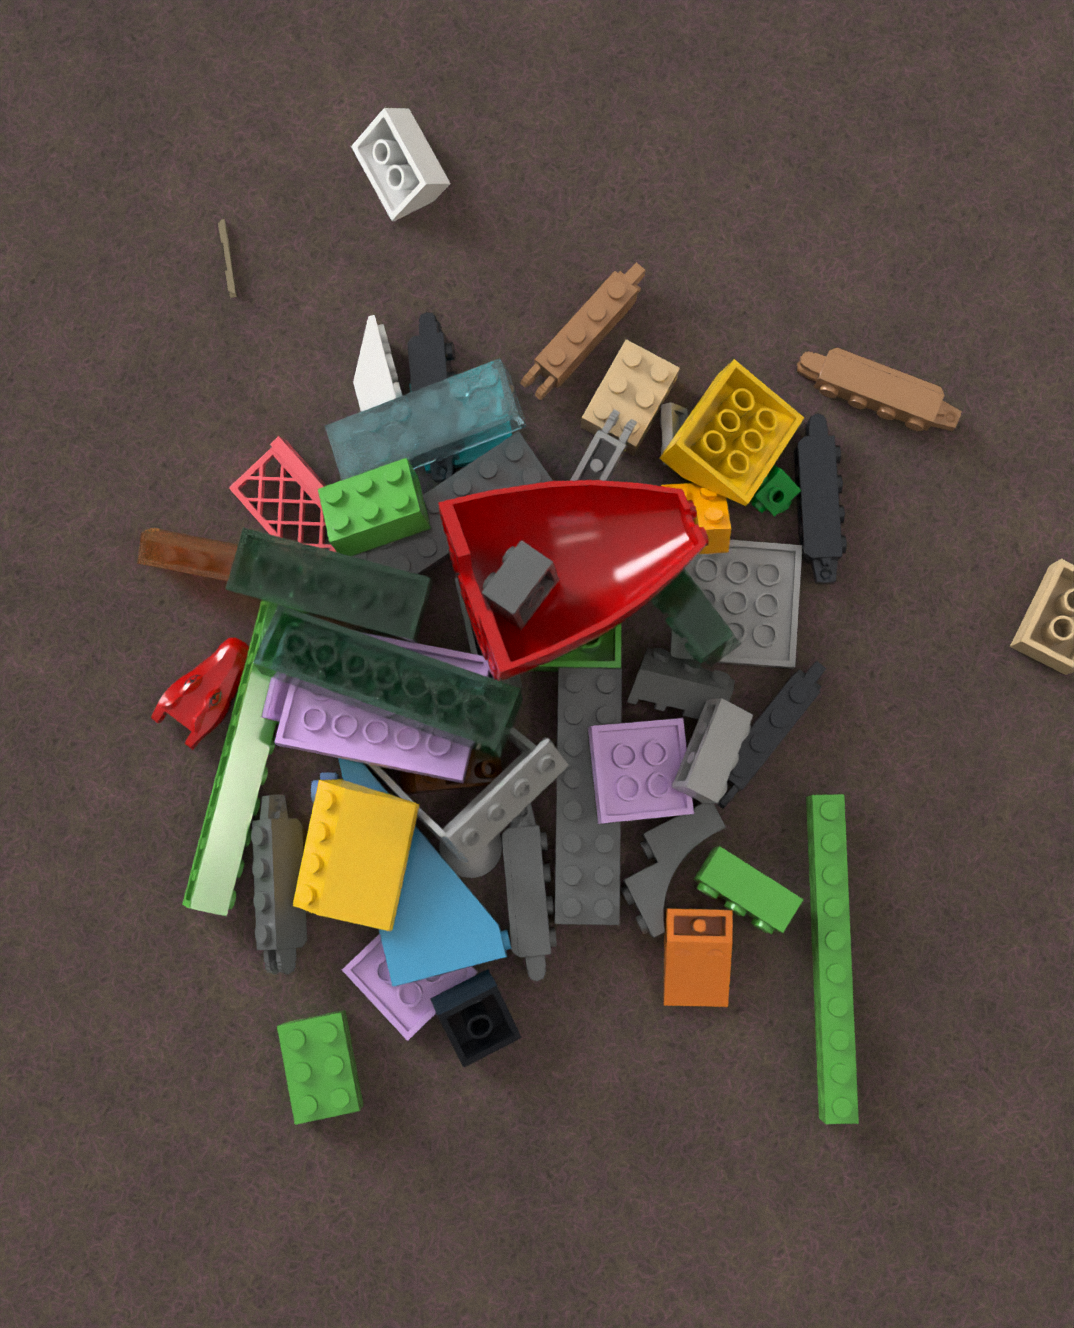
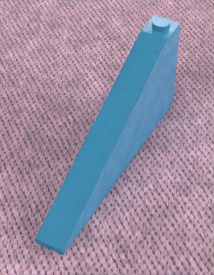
M338 758L343 780L389 794L364 763ZM415 825L393 931L379 929L392 987L508 957L506 950L512 949L508 931H501L497 921Z

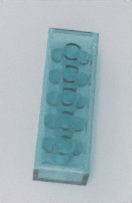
M500 358L325 425L341 480L407 458L413 469L527 427L509 371Z

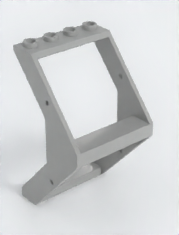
M484 700L481 712L522 753L443 829L420 808L417 817L461 862H470L569 766L549 739L545 738L536 746L503 720ZM367 764L399 798L413 802L379 766Z

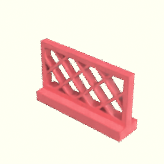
M278 436L270 444L272 447L238 478L229 489L308 578H311L313 574L310 570L337 553L332 545L324 544L326 525L318 489L327 485L291 444ZM275 457L281 464L280 477H265L266 464ZM286 471H287L293 478H286ZM248 481H259L258 498H247L240 489ZM265 481L280 482L279 499L264 498ZM286 482H297L301 486L300 500L285 499ZM306 493L312 500H306ZM251 502H258L257 508ZM264 503H279L278 521L265 519L263 516ZM285 503L300 504L299 521H284ZM306 504L317 505L321 509L320 522H305ZM272 525H277V531L273 528ZM283 525L299 526L298 543H287L283 539ZM304 526H320L319 544L303 543ZM291 547H297V554ZM303 547L319 548L318 561L310 568L302 560ZM324 548L330 549L324 554Z

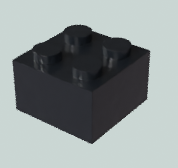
M489 969L430 998L463 1068L522 1038Z

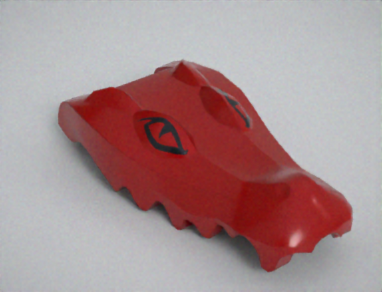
M236 637L225 640L210 657L189 673L180 677L166 690L158 702L151 719L159 724L165 719L167 714L172 716L191 731L184 744L194 750L201 740L224 720L229 711L231 701L237 694L249 646Z

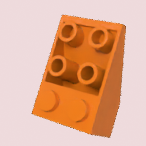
M665 908L664 1006L728 1007L732 956V910Z

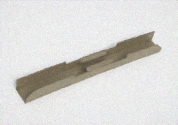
M221 219L218 227L220 240L224 245L227 271H225L230 298L237 297L228 231L225 219Z

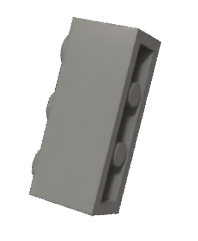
M723 698L707 700L672 787L702 803H718L726 793V782L730 772L738 763V752L742 742L750 733L751 726L749 724L753 715Z

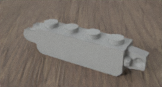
M614 409L602 430H598L570 481H609L628 447L626 443L637 422L631 419L626 423L619 440L613 438L609 433L613 426L616 425L620 412Z

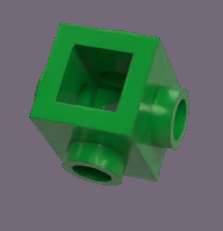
M773 465L750 500V503L761 514L766 511L775 517L789 508L792 503L791 500L801 489L781 468Z

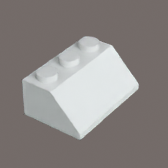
M384 108L351 146L391 221H396L434 202L451 184L410 109Z

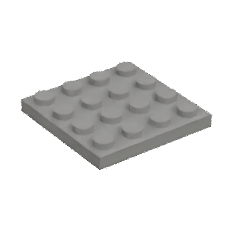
M730 540L728 553L698 554L675 578L670 645L671 656L681 660L690 659L697 662L794 669L796 662L802 545Z

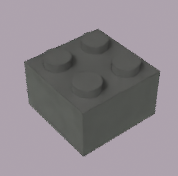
M521 540L516 547H510L502 559L503 565L497 573L492 572L486 578L482 594L491 610L522 631L557 584L559 577L550 559Z

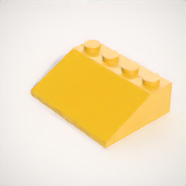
M734 359L715 377L659 459L682 478L746 506L804 417Z
M343 779L319 780L293 906L320 916L393 931L420 804Z

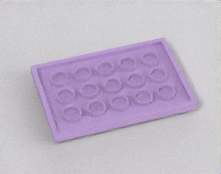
M307 622L274 743L277 746L464 783L490 674L488 660H485L480 655Z

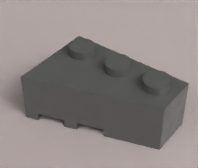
M647 647L627 702L637 704L638 699L655 703V709L665 711L666 706L682 709L683 716L699 719L707 700L723 698L728 702L730 701L735 680L731 679L725 672L719 670L712 672L704 669L696 661L675 658L665 649Z

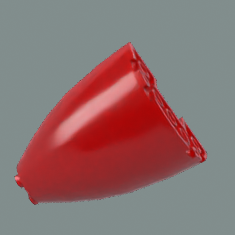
M602 480L548 481L489 490L438 503L455 573L459 572L460 574L458 575L460 592L483 657L485 660H488L490 672L498 682L546 664L604 635L645 606L671 583L705 546L709 545L705 528L703 526L699 527L693 521V519L697 518L693 501L687 500L683 489ZM521 540L550 559L559 577L557 584L522 631L491 610L482 594L486 578L492 572L497 573L503 565L502 559L510 547H516Z

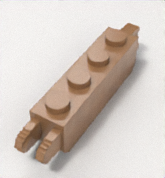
M636 262L625 275L621 271L619 273L614 271L534 359V366L523 377L520 384L526 388L540 374L546 378L534 395L539 400H542L554 386L556 388L560 387L635 304L637 294L641 290L638 284L644 278L646 270Z
M840 348L830 350L826 357L818 353L805 352L796 364L797 372L801 376L804 375L805 378L816 381L814 388L819 389L822 395L829 398H843L848 400L849 405L858 409H865L866 407L877 411V415L883 419H898L905 422V425L912 430L922 431L924 429L927 431L932 426L953 431L961 416L962 411L942 401L944 392L940 386Z

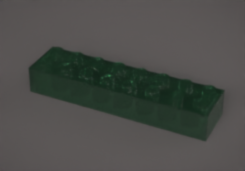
M279 604L253 661V664L263 675L499 759L523 700L521 690L518 687L498 682L495 679Z

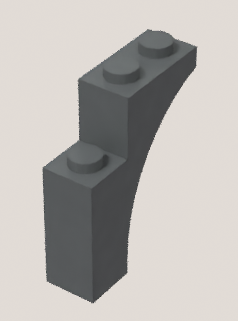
M702 803L693 808L694 814L679 815L642 834L644 841L640 842V846L647 859L654 858L656 863L623 879L622 881L625 886L620 889L628 905L635 904L640 914L635 919L643 934L649 932L650 936L654 938L665 932L663 922L664 902L668 885L674 872L695 846L709 836L726 828L714 803Z

